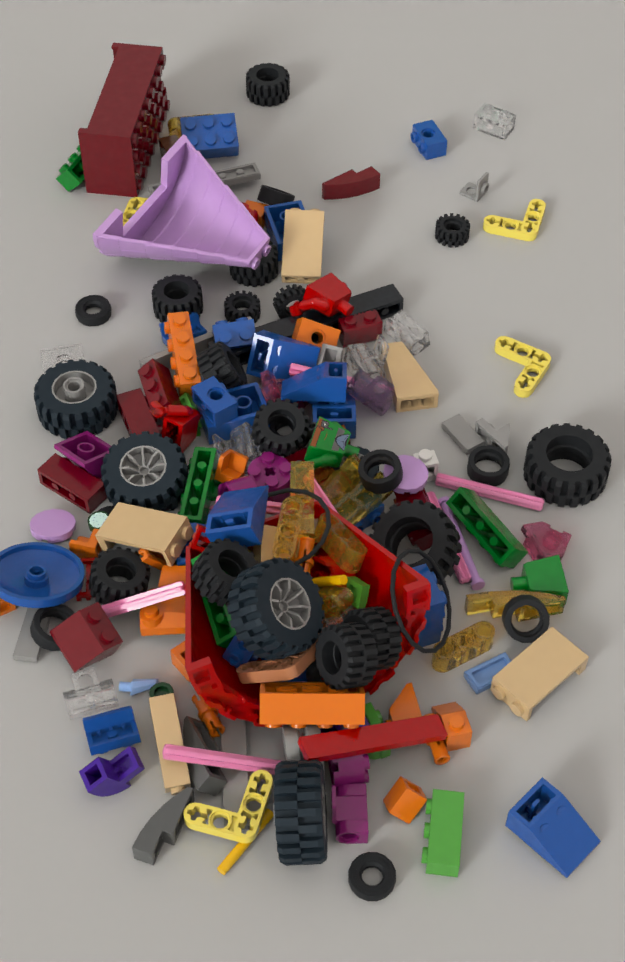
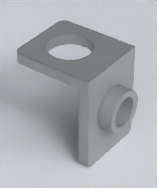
M486 172L477 181V185L468 182L460 190V194L478 202L489 189V173ZM475 189L476 193L470 194L467 190Z

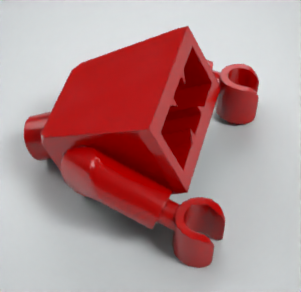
M329 273L307 285L303 300L301 302L296 301L289 307L291 316H299L303 311L310 309L317 310L328 317L338 312L349 316L354 310V306L349 303L352 292L345 282H341L333 273Z
M152 401L151 405L156 409L149 410V412L154 417L161 418L166 414L163 419L162 438L168 436L173 439V443H177L182 453H184L197 436L198 423L201 418L200 413L187 405H167L163 407L158 401Z

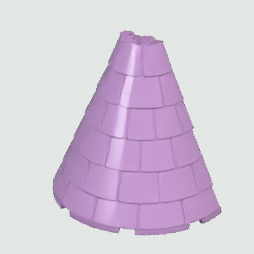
M184 134L161 158V185L123 226V212L116 208L93 233L95 247L100 249V253L111 257L225 264L227 266L249 267L255 270L259 266L262 256L266 257L271 250V246L268 245L270 237L256 222L243 203L238 200L228 185L222 182L206 159L194 148Z

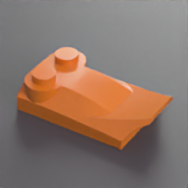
M185 595L140 608L141 636L185 634Z

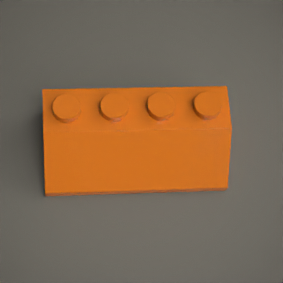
M324 682L260 683V724H265L267 728H279L281 725H291L292 728H305L307 725H317L318 728H332L333 725H343L344 728L349 729L358 728L359 725H365L364 687L336 690L331 689Z

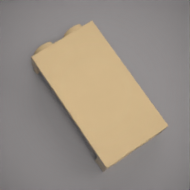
M285 209L281 270L282 283L311 284L321 278L324 211L319 209Z
M118 502L95 534V537L102 551H106L109 548L113 549L115 544L119 543L162 553L167 565L172 566L180 556L188 540L191 539L194 531L187 516Z
M551 627L493 676L490 690L498 700L505 702L515 715L521 716L527 722L531 717L532 709L573 672L580 675L586 669L589 656L554 627Z

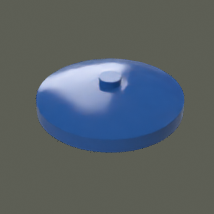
M28 542L13 545L0 552V598L8 603L27 608L52 607L71 600L83 587L85 569L82 561L76 554L62 546L44 542Z

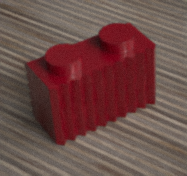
M374 309L373 311L370 310L365 313L362 312V314L358 313V315L354 314V316L349 315L338 319V329L341 330L339 340L343 348L382 339L383 322L377 310Z

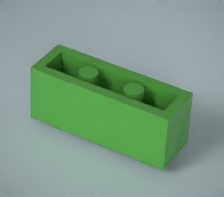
M433 789L432 799L427 798L425 814L430 815V823L425 822L423 838L428 839V847L422 848L421 863L426 864L425 874L458 877L465 792Z

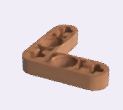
M316 642L309 649L284 659L251 661L242 664L236 669L240 683L287 681L298 677L316 659Z

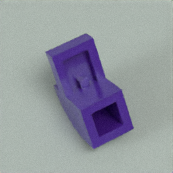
M129 746L112 760L97 757L80 770L79 773L88 793L105 797L120 793L131 786L129 781L145 768L136 748Z

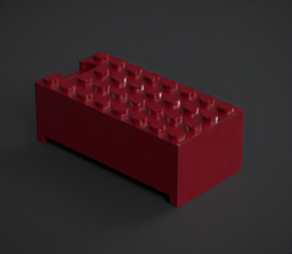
M113 43L111 48L113 49L114 60L87 128H79L78 131L87 193L138 197L140 190H143V180L147 178V168L151 166V156L155 154V144L159 142V132L162 133L163 121H166V111L170 109V100H167V90L164 87V82L161 81L162 70H164L166 65V55H163V47Z

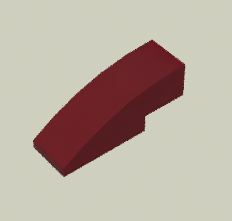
M372 166L358 173L351 169L322 183V198L324 200L344 199L375 191L380 188V173Z

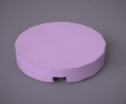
M398 456L402 465L403 478L399 486L393 491L404 494V492L415 494L421 491L427 484L428 479L426 465L413 456ZM385 464L384 478L393 472L394 468Z
M62 509L44 510L37 513L30 522L32 536L41 542L42 539L47 540L48 543L62 542L69 539L73 535V531L76 530L74 516Z

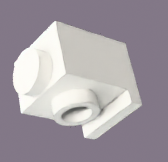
M422 449L419 453L413 454V457L421 460L429 468L430 472L428 473L427 482L436 480L439 461L435 451Z

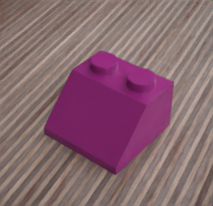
M89 431L54 444V448L70 461L82 467L94 477H102L101 466L104 464L103 458L105 454H110L108 449L111 446Z

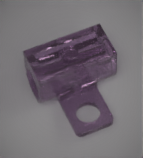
M360 369L348 382L346 393L378 415L383 416L392 404L394 385L381 376L373 379Z

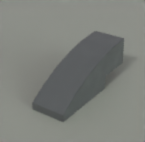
M189 716L184 718V746L221 751L214 738L210 736L204 722ZM187 763L191 779L197 791L216 796L228 782L220 767Z
M187 787L173 796L149 819L132 846L134 859L154 865L164 842L175 845L185 823L184 809L195 801L193 788Z

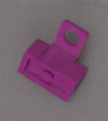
M366 783L342 784L337 787L332 785V823L335 824L336 840L344 844L368 843Z

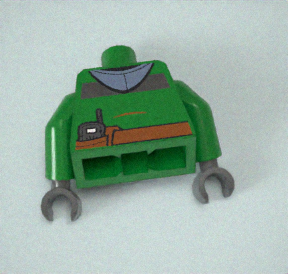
M319 416L317 423L312 422L309 426L310 429L307 435L311 441L304 457L305 463L300 460L295 461L293 473L296 478H303L306 476L307 470L311 471L321 467H339L343 457L356 461L360 448L348 444L351 435L350 431L344 429L337 421H329Z

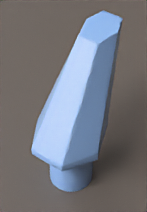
M133 679L131 682L120 681L119 691L130 692L132 696L151 689L153 685L159 682V679Z

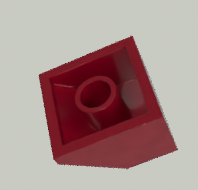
M99 602L78 610L49 632L74 673L113 655L123 643L122 638Z

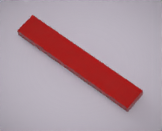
M433 714L354 729L299 737L297 743L304 760L316 759L322 762L445 740L448 734L439 715Z

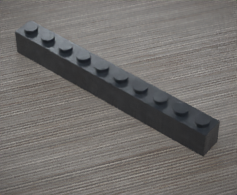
M394 284L386 285L350 297L349 303L354 306V310L350 315L354 316V314L358 315V313L362 314V312L365 313L375 309L382 320L403 313L404 298ZM311 309L299 316H289L255 327V331L257 333L261 330H266L292 338L296 321L299 318L304 317L338 329V319L346 316L338 312L328 317L317 310ZM315 333L311 336L313 342L318 341V336ZM215 341L207 342L208 347L215 344ZM252 346L231 349L241 365L248 364Z

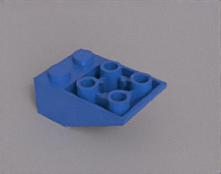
M261 330L254 333L246 374L265 380L282 382L292 377L289 375L292 363L311 368L317 366L321 347Z
M323 362L283 380L281 400L289 399L290 403L297 401H307L312 404L329 402L335 405L341 402L346 403L347 362Z
M346 389V403L341 402L335 405L329 402H319L312 404V422L317 423L319 416L329 421H337L340 425H345L346 430L350 431V439H356L354 390Z
M269 486L224 492L208 514L205 535L210 543L216 539L223 541L224 538H228L231 542L234 540L238 541L241 546L261 545Z
M543 777L508 811L505 826L566 878L601 842L567 798Z

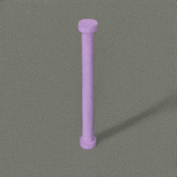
M447 496L438 499V502L444 513L456 526V530L461 538L459 540L462 545L461 554L471 574L472 582L470 585L473 590H480L485 586V582L478 574L453 511L446 504L450 498Z

